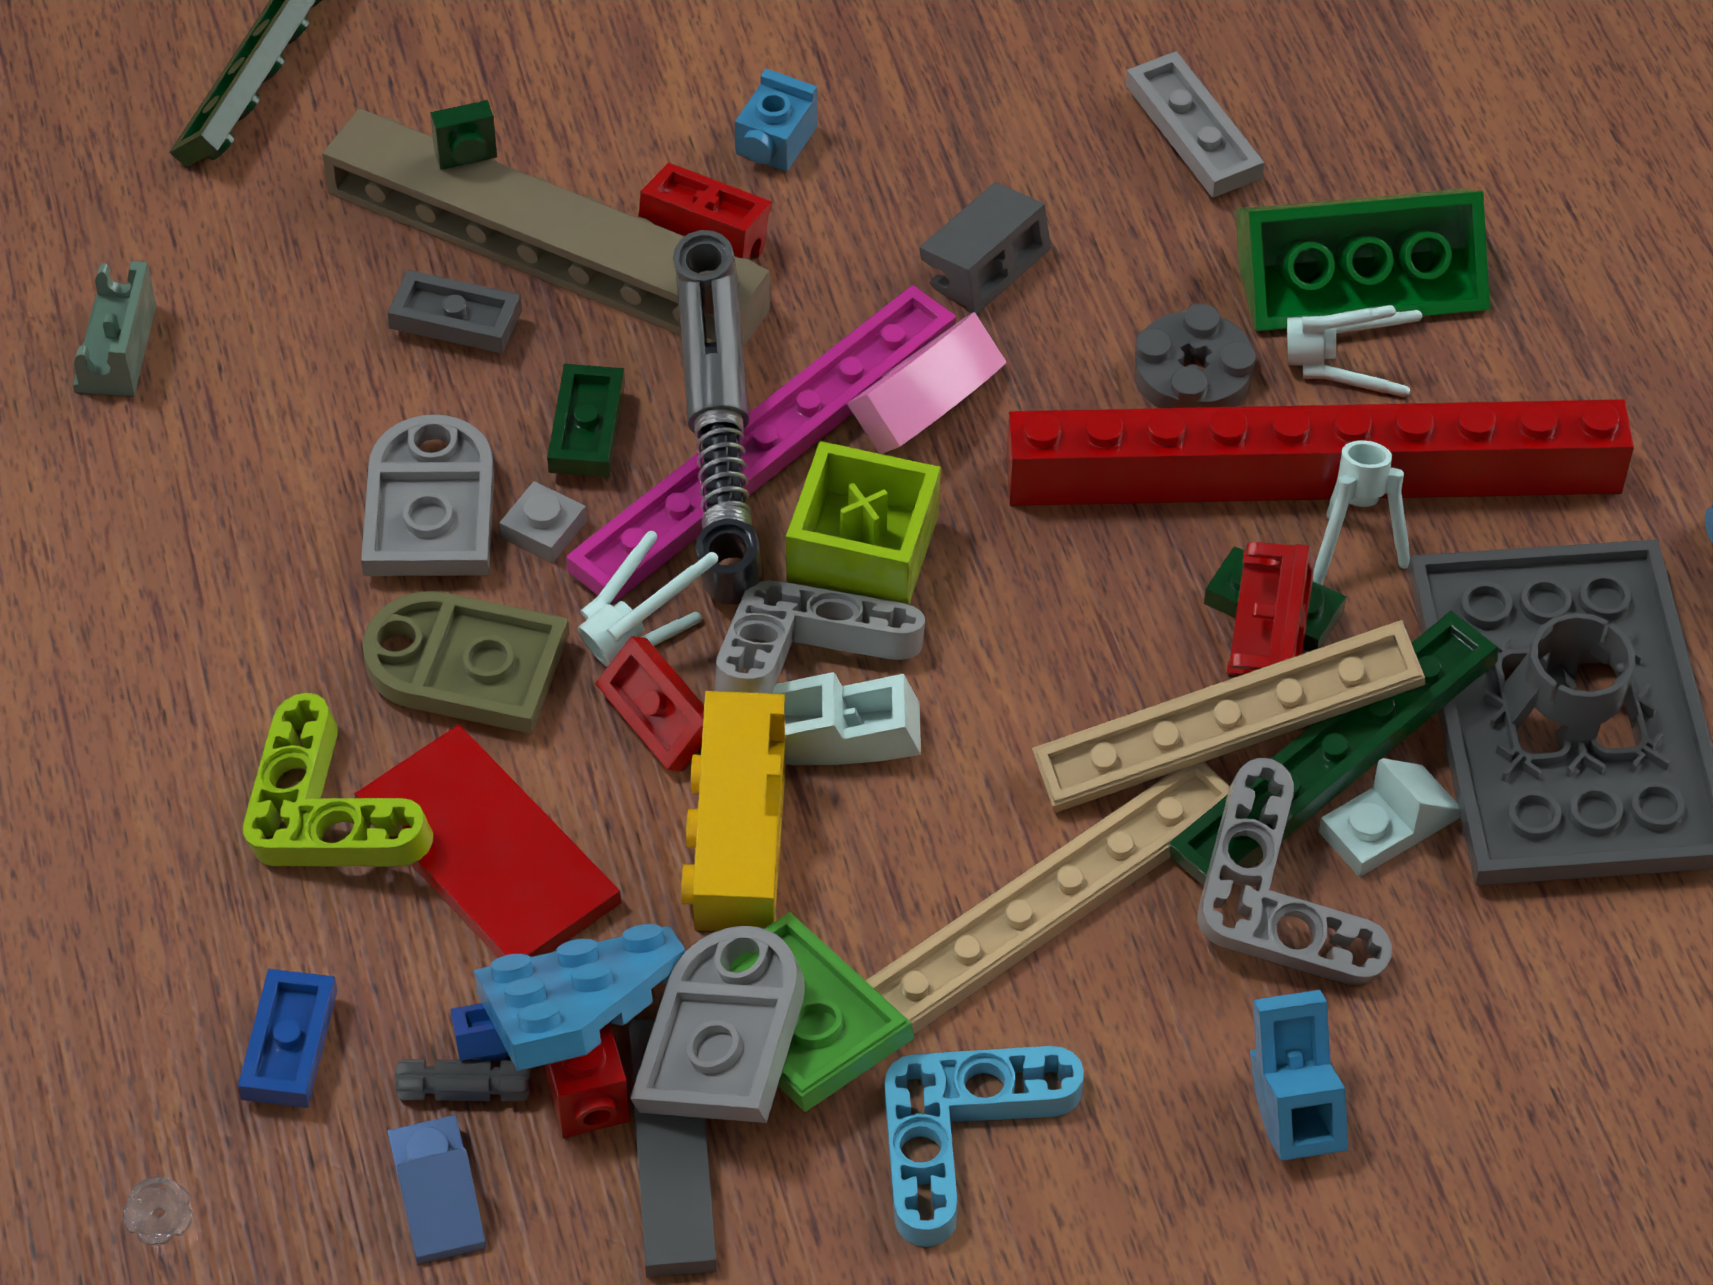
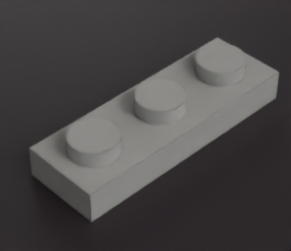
M1177 51L1127 70L1126 87L1212 198L1263 178L1264 161Z

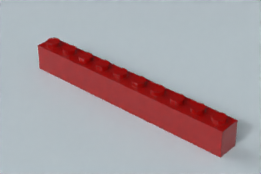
M1625 399L1009 411L1006 463L1009 506L1331 499L1338 479L1342 448L1348 443L1362 440L1381 444L1392 454L1390 468L1400 469L1404 472L1401 489L1402 498L1622 494L1634 450V443ZM1384 494L1379 498H1388V496Z

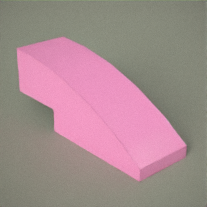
M973 312L885 373L881 380L849 401L847 405L878 453L883 454L902 446L975 391L1007 362L976 313Z

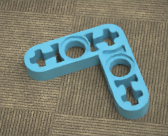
M1040 1046L913 1054L901 1057L892 1063L885 1077V1106L894 1221L899 1234L915 1246L931 1247L946 1241L956 1229L957 1191L950 1122L1056 1117L1068 1114L1077 1107L1082 1099L1084 1069L1081 1060L1073 1052L1063 1047ZM1016 1072H1023L1022 1085H1024V1093L1015 1094ZM1056 1072L1059 1081L1062 1082L1061 1089L1049 1090L1044 1080V1073ZM985 1073L997 1077L1004 1087L995 1096L981 1098L971 1094L966 1089L965 1084L974 1075ZM908 1080H921L924 1088V1114L911 1115L910 1093L907 1089ZM925 1137L935 1141L940 1148V1152L930 1161L914 1162L905 1157L901 1148L912 1138ZM931 1183V1204L934 1210V1219L928 1221L920 1220L917 1210V1184Z

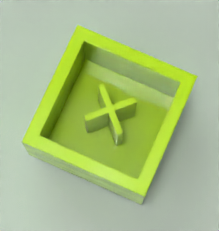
M820 441L786 534V582L909 605L939 515L941 467Z

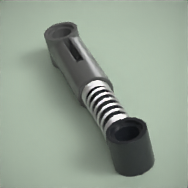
M700 230L689 233L682 238L675 247L673 254L677 281L687 422L690 430L695 433L698 440L696 443V450L699 454L697 464L701 469L698 478L702 484L699 493L703 498L700 506L704 513L702 516L703 529L697 538L695 550L698 561L710 552H714L718 556V562L701 575L705 591L712 599L723 604H738L741 602L745 590L756 586L764 579L756 530L751 524V508L744 503L750 495L747 490L743 489L748 483V478L742 474L746 470L747 464L740 459L746 452L745 448L739 445V443L744 440L743 431L749 423V408L738 293L739 282L731 243L722 234L715 231ZM704 271H713L707 274H699ZM705 314H714L717 342L707 343ZM728 558L742 559L738 563L729 566L719 564Z

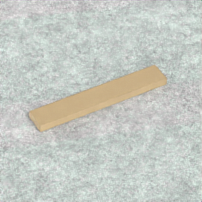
M1400 620L1033 747L1032 750L1054 813L1424 686L1425 676L1403 621Z

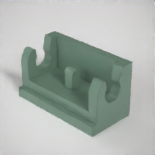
M131 261L127 280L128 284H120L110 278V268L107 264L103 263L99 266L95 278L97 294L84 343L77 349L74 360L76 374L73 388L75 393L135 396L157 306L148 262Z

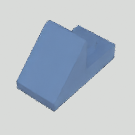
M456 1115L387 1130L417 1264L485 1249L486 1242L467 1151L463 1147Z

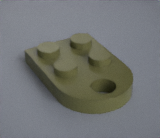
M436 591L412 593L390 602L378 611L370 621L363 639L366 671L375 689L385 698L398 705L533 734L570 634L568 618L450 593ZM394 636H406L414 641L407 649L396 652L386 650L381 646L387 639Z

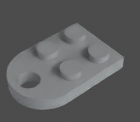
M422 415L409 418L394 425L377 440L371 451L368 465L361 555L363 576L489 575L494 465L490 445L476 427L452 416ZM429 440H442L448 443L446 448L434 453L424 452L418 448L422 443Z
M730 927L704 937L682 955L668 979L630 1097L639 1113L767 1123L805 993V981L801 967L783 939L773 932L759 927ZM750 952L759 953L757 961L749 969L742 972L729 971L732 963L739 956Z

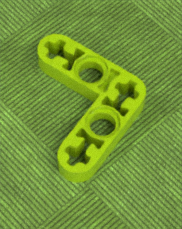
M301 693L286 699L277 708L273 716L243 822L244 837L256 858L263 864L270 866H405L420 860L429 851L433 843V831L420 805L414 801L403 798H321L338 736V725L325 700L319 695ZM303 729L301 738H299L295 730ZM296 768L306 770L304 778L297 785L286 789L276 788L279 777L285 772ZM281 819L285 823L287 829H279ZM340 822L354 824L351 833L345 839L335 843L322 841L325 832L331 826ZM408 825H410V827H411V828L402 829L403 826H408ZM398 835L396 839H390L389 837ZM266 836H273V838L266 839Z

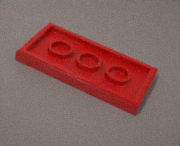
M460 724L354 793L355 798H403L412 800L420 805L433 831V843L429 851L420 860L411 865L498 958L510 954H525L534 957L551 953L561 944L621 904V892L615 884ZM408 825V826H403L402 829L411 828V827H410V825ZM398 835L389 837L390 839H396Z

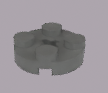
M1194 304L1189 306L1185 312L1171 313L1155 320L1138 334L1135 346V382L1142 395L1157 408L1236 407L1245 398L1249 390L1250 380L1254 374L1256 355L1251 341L1237 325L1220 317L1219 312L1213 306ZM1196 358L1205 362V368L1200 370L1194 364L1184 367L1182 363L1184 359Z

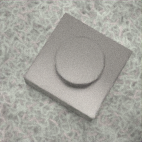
M533 481L499 522L501 538L554 563L587 522L586 506Z

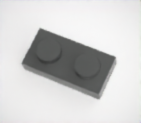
M407 270L387 312L389 329L503 354L522 312L521 294Z

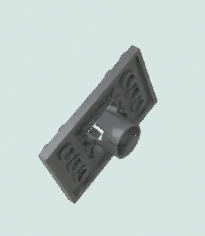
M1658 539L1410 555L1407 571L1421 634L1451 610L1498 647V662L1438 711L1475 886L1713 869V746ZM1581 664H1609L1618 677L1611 687L1593 692L1579 691L1575 683L1578 666ZM1515 669L1505 682L1503 670ZM1625 702L1636 746L1625 748L1603 747L1597 741L1600 725L1619 713ZM1534 708L1546 718L1563 725L1555 731L1559 747L1558 752L1533 754L1521 748L1517 730Z

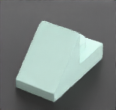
M1383 758L1378 761L1373 788L1321 817L1319 833L1360 878L1460 818V808L1457 802L1423 765Z

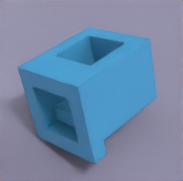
M765 68L760 76L761 84L735 120L736 154L747 157L756 163L766 164L787 172L817 128V86Z

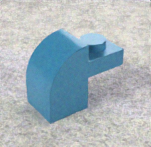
M1320 990L1253 1000L1256 1049L1250 1050L1254 1089L1266 1134L1280 1161L1348 1151L1346 1092L1343 1083L1330 1062L1328 1007L1324 995Z

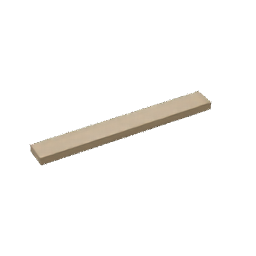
M1205 762L1170 773L868 978L866 982L912 1023L913 1033L915 1034L1171 857L1169 842L1228 794L1230 786Z

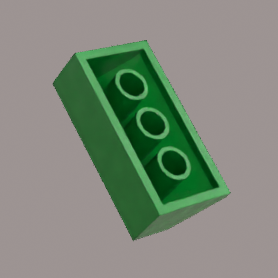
M1463 188L1235 209L1239 269L1255 331L1287 328V318L1327 316L1392 305L1396 312L1418 310L1422 313V316L1490 310L1484 193L1482 190Z

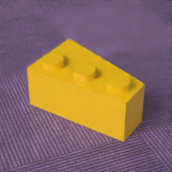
M705 691L701 755L693 754L691 765V793L699 794L698 809H688L686 824V848L695 849V864H683L681 882V904H693L694 931L716 932L737 926H752L764 929L775 922L786 774L785 694Z

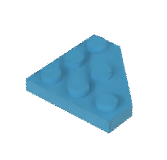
M656 924L637 925L625 930L621 937L599 942L591 939L571 940L561 944L556 952L534 957L525 954L505 955L495 959L490 967L473 970L478 997L516 1070L520 1071L587 1055L601 1043L599 1030L610 1021H612V1024L624 1025L653 1002L651 989L662 980L663 984H667L674 966L685 953L684 946L671 927H661Z

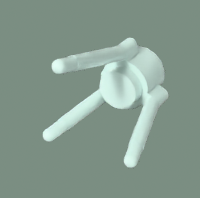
M1392 305L1327 316L1287 318L1288 366L1303 365V379H1327L1372 391L1407 397L1410 394V388L1406 385L1324 365V359H1336V333L1418 322L1422 319V313L1418 310L1396 312Z
M1362 440L1353 441L1342 448L1338 479L1326 513L1329 521L1314 567L1313 581L1322 586L1329 570L1348 505L1351 504L1359 507L1372 506L1384 494L1388 496L1398 564L1403 569L1408 568L1410 560L1409 542L1401 494L1404 472L1400 469L1390 468L1392 454L1381 444Z
M648 531L597 598L580 610L586 619L585 622L577 627L582 641L591 653L608 667L631 636L637 637L645 631L642 623L644 619L718 562L716 553L710 552L634 610L623 601L612 606L610 605L612 600L657 541V533L655 531ZM693 612L641 637L647 638L655 646L700 623L702 616L699 612Z

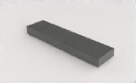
M656 1019L629 1021L633 1088ZM634 1105L646 1277L717 1272L705 1118L639 1113Z

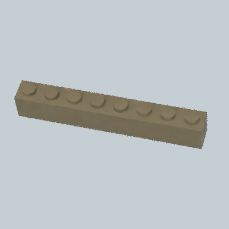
M361 108L355 112L322 153L329 194L681 335L673 254L675 247L685 236L654 225L645 218L634 217L606 206L594 198L583 197L553 185L541 177H533L502 165L493 158L440 170L435 156L433 137L401 125L391 118L381 117ZM734 256L739 282L738 293L744 348L770 311V270L758 266L749 259ZM704 271L699 274H707L713 271ZM705 314L707 343L717 342L714 314Z

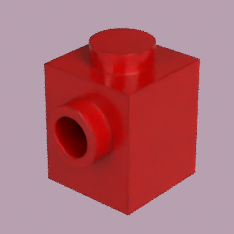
M610 1022L599 1030L601 1043L587 1055L545 1064L547 1083L562 1138L630 1122L627 1081Z

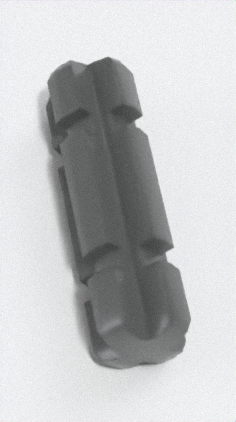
M403 1059L398 1061L396 1067L395 1088L397 1097L402 1100H426V1093L435 1094V1100L491 1101V1094H501V1101H525L529 1098L531 1091V1069L517 1071L512 1060H501L500 1067H491V1060L460 1061L456 1059H436L435 1066H426V1059Z

